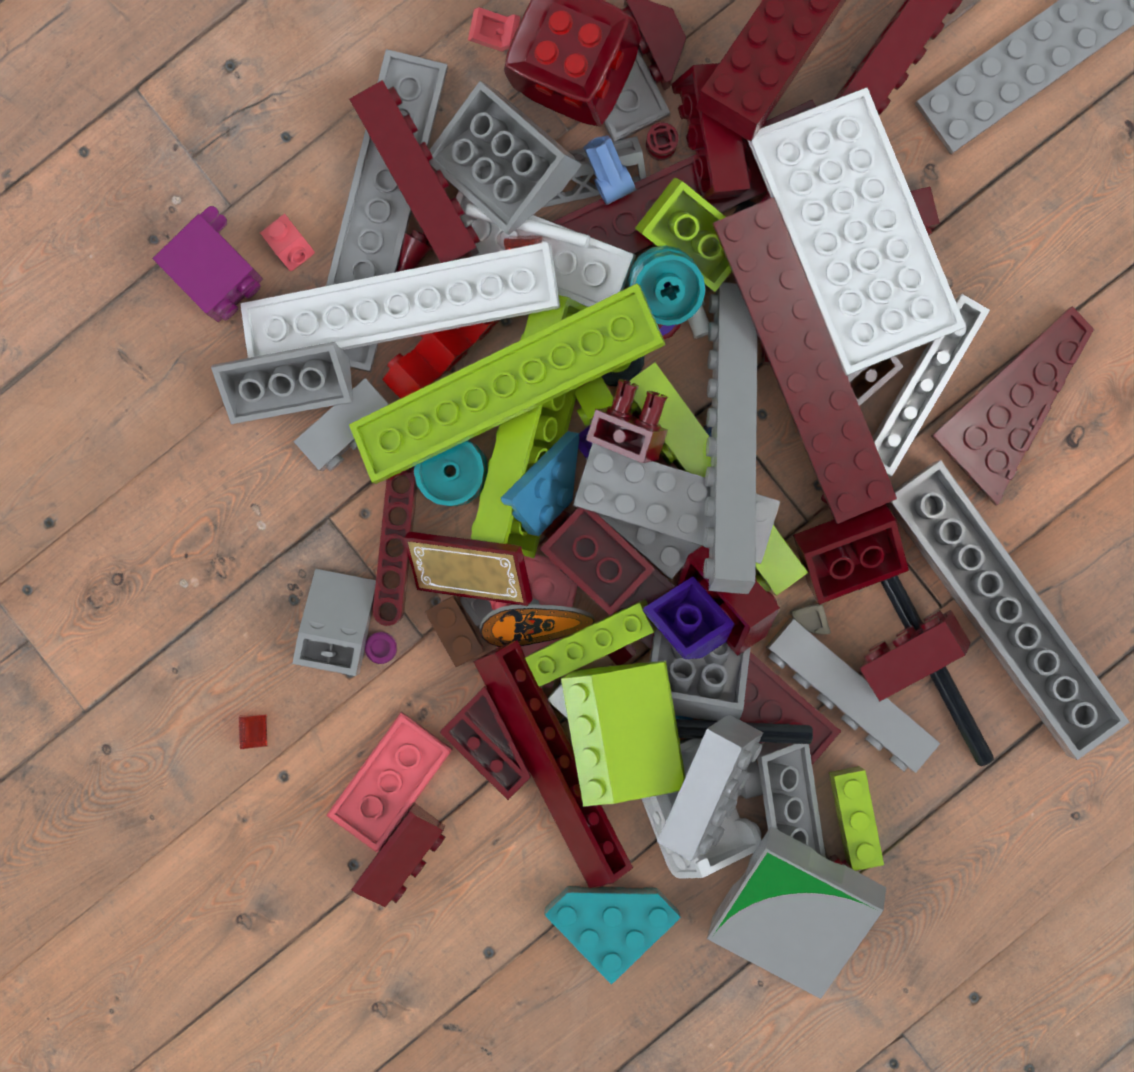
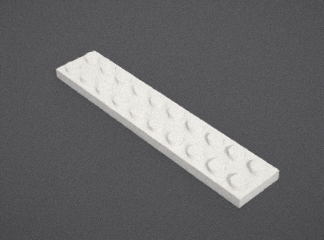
M549 242L240 303L248 358L335 342L342 350L560 308L552 250Z

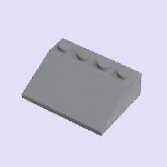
M479 81L431 147L430 152L434 159L429 161L431 166L436 170L440 169L444 177L508 235L559 194L582 165L499 91Z

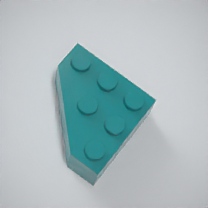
M567 886L545 907L544 915L611 985L681 918L679 910L658 888L654 887L589 888Z

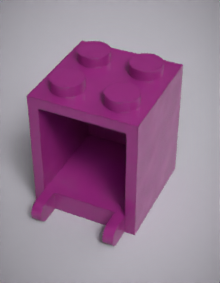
M209 206L201 214L198 213L152 259L208 316L219 323L222 319L224 321L228 320L237 312L238 307L236 305L244 297L249 299L261 288L259 283L263 278L219 234L227 225V218L219 214L216 207Z

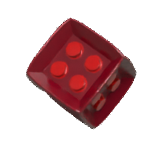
M531 0L510 44L504 73L515 90L521 92L534 102L579 122L601 127L612 112L636 60L641 42L637 23L633 17L604 0Z

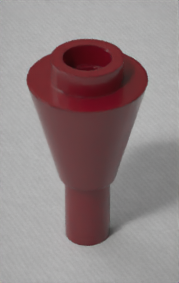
M414 229L411 234L405 232L398 261L399 266L396 272L414 269L432 249V246L428 244L429 241L426 235Z

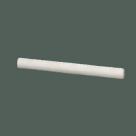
M469 203L467 205L466 216L494 223L474 204ZM530 219L517 228V230L584 248L588 247L590 235Z

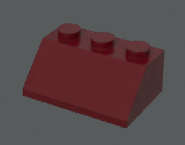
M415 803L351 890L383 907H386L391 900L397 903L407 890V887L403 885L410 875L416 878L427 863L422 858L430 849L435 852L446 838L441 834L444 831L445 825Z

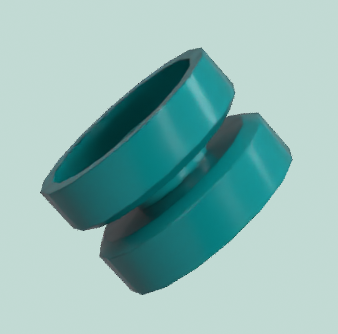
M667 245L650 248L641 254L632 265L628 279L629 287L636 283L641 286L656 323L666 326L681 324L693 317L701 307L706 292L704 277L692 258L681 249ZM666 282L671 283L669 287L664 288L663 284Z
M467 440L415 465L414 476L417 487L427 499L439 505L458 507L470 504L480 496L484 488L488 473V461L479 446ZM448 467L456 468V474L453 477H450L451 474H447Z

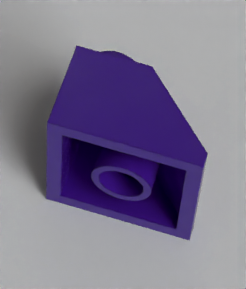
M694 577L686 580L643 609V612L683 659L703 658L726 643L734 627L733 621Z

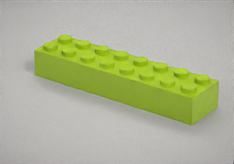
M558 295L560 308L529 314L521 340L587 307L569 297ZM579 387L500 424L496 432L493 454L488 462L485 485L480 493L477 516L471 528L472 540L518 545L522 547L523 556L535 558L540 535L528 534L522 527L521 521H517L512 515L514 509L511 506L504 505L501 497L568 431L576 401L573 391Z
M654 362L630 380V385L635 383L639 386L630 412L636 411L639 416L641 415L648 390L660 393L659 396L661 394L666 395L668 398L665 401L658 424L668 429L660 454L668 465L674 462L679 470L705 477L707 467H711V457L706 456V443L709 435L656 362ZM773 525L761 564L756 563L755 576L757 582L765 591L777 596L808 572Z

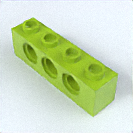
M646 599L528 655L525 659L538 686L547 684L654 633L658 628L643 612L644 607L648 605Z

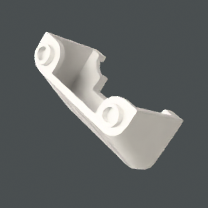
M686 738L680 741L685 776L689 771L702 739ZM679 791L642 798L657 841ZM735 807L729 818L725 817L721 825L725 830L716 846L712 844L705 855L700 854L694 860L689 861L660 843L659 846L669 870L676 878H704L754 853L762 841L758 825L749 819H740Z

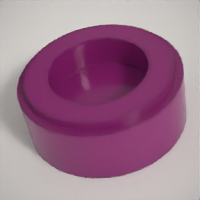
M374 633L365 643V653L374 663H387L397 653V642L389 633Z

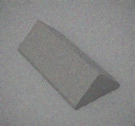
M335 342L211 366L231 424L350 403L353 400L350 358Z
M762 743V749L757 760L768 830L770 827H773L811 847L818 854L826 858L809 744Z

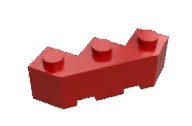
M500 320L420 335L422 339L413 350L404 356L401 353L397 354L387 364L390 370L382 380L400 399L434 383L446 371L449 372L468 354L467 351L478 340L481 341L489 334Z

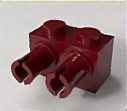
M619 379L612 405L607 408L595 409L586 440L641 463L657 461L668 429L658 424L668 397L664 394L659 396L660 393L648 390L640 417L632 416L630 410L639 386L635 383L630 385V381Z

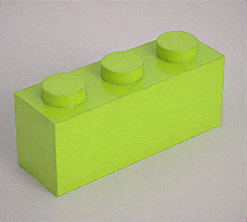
M857 766L829 772L845 858L849 867L857 871L883 866L884 861L866 770Z

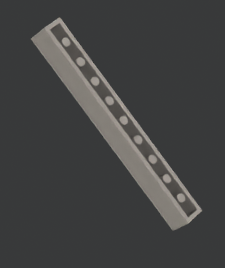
M722 283L717 289L716 294H711L709 299V313H714V322H710L708 330V341H713V350H710L708 355V369L713 370L712 379L709 378L707 386V398H712V408H708L706 425L707 427H712L711 437L707 438L706 456L711 457V467H707L705 485L710 487V497H707L705 502V516L710 517V527H706L704 535V547L709 548V558L705 559L703 574L705 579H709V591L749 594L755 583L757 332L737 284Z

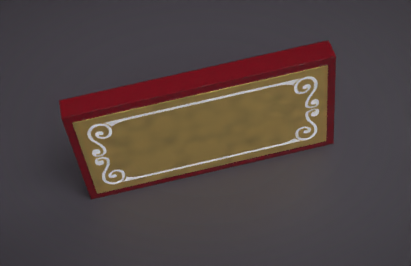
M410 531L404 537L417 590L528 606L533 600L521 546Z

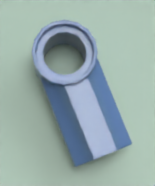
M608 135L596 137L583 147L596 176L594 179L596 187L606 205L636 191L634 182L626 167L621 164L614 144Z

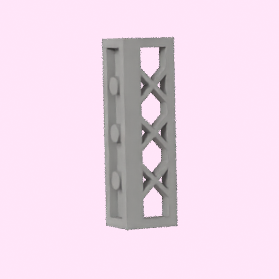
M637 136L613 142L622 165L626 167L637 164L639 176L631 177L633 182L635 183L646 178L643 152ZM584 148L568 151L582 164L571 178L577 182V185L572 191H561L543 207L600 195L596 185L588 182L595 173Z

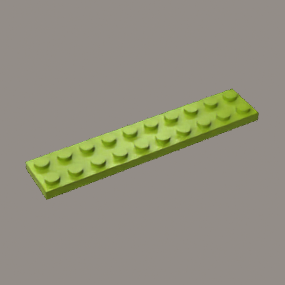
M636 283L350 423L349 427L371 482L378 484L665 346L666 343L641 286Z

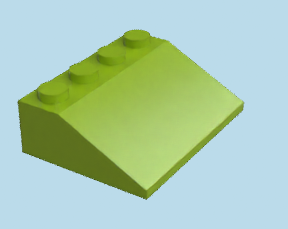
M666 661L574 670L561 678L583 806L616 804L680 791L686 776Z

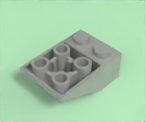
M315 569L298 632L292 664L352 676L359 675L373 609L376 580Z

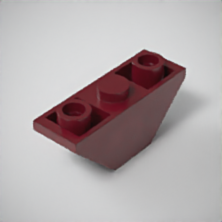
M624 0V8L621 10L634 18L640 32L641 42L638 50L642 56L647 54L652 64L648 66L652 78L656 84L660 82L663 89L666 90L671 86L685 46L686 35L672 8L649 0Z

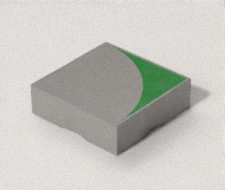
M770 827L751 856L745 873L731 887L713 915L707 939L821 999L883 912L886 887L845 865L824 858L811 847Z

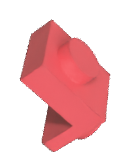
M478 7L473 12L468 40L501 52L507 50L519 26L520 16L513 14L506 17Z
M285 213L260 232L289 271L296 269L315 253Z

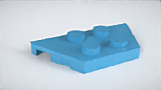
M567 431L501 497L504 505L511 506L514 509L512 515L517 521H521L522 527L528 534L539 536L572 502L579 433Z

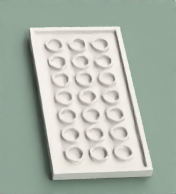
M868 88L761 128L752 142L748 140L771 198L774 197L845 375L966 327Z

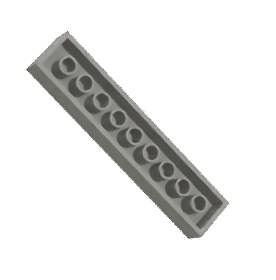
M941 460L933 462L894 490L897 499L886 503L887 507L1068 757L1076 760L1080 759L1130 723Z

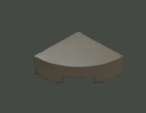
M817 603L790 611L793 619L808 632L814 634L831 633L823 604L819 605Z

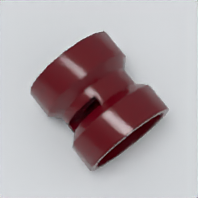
M666 122L657 123L649 129L646 139V150L653 159L664 161L674 155L679 141L676 129Z

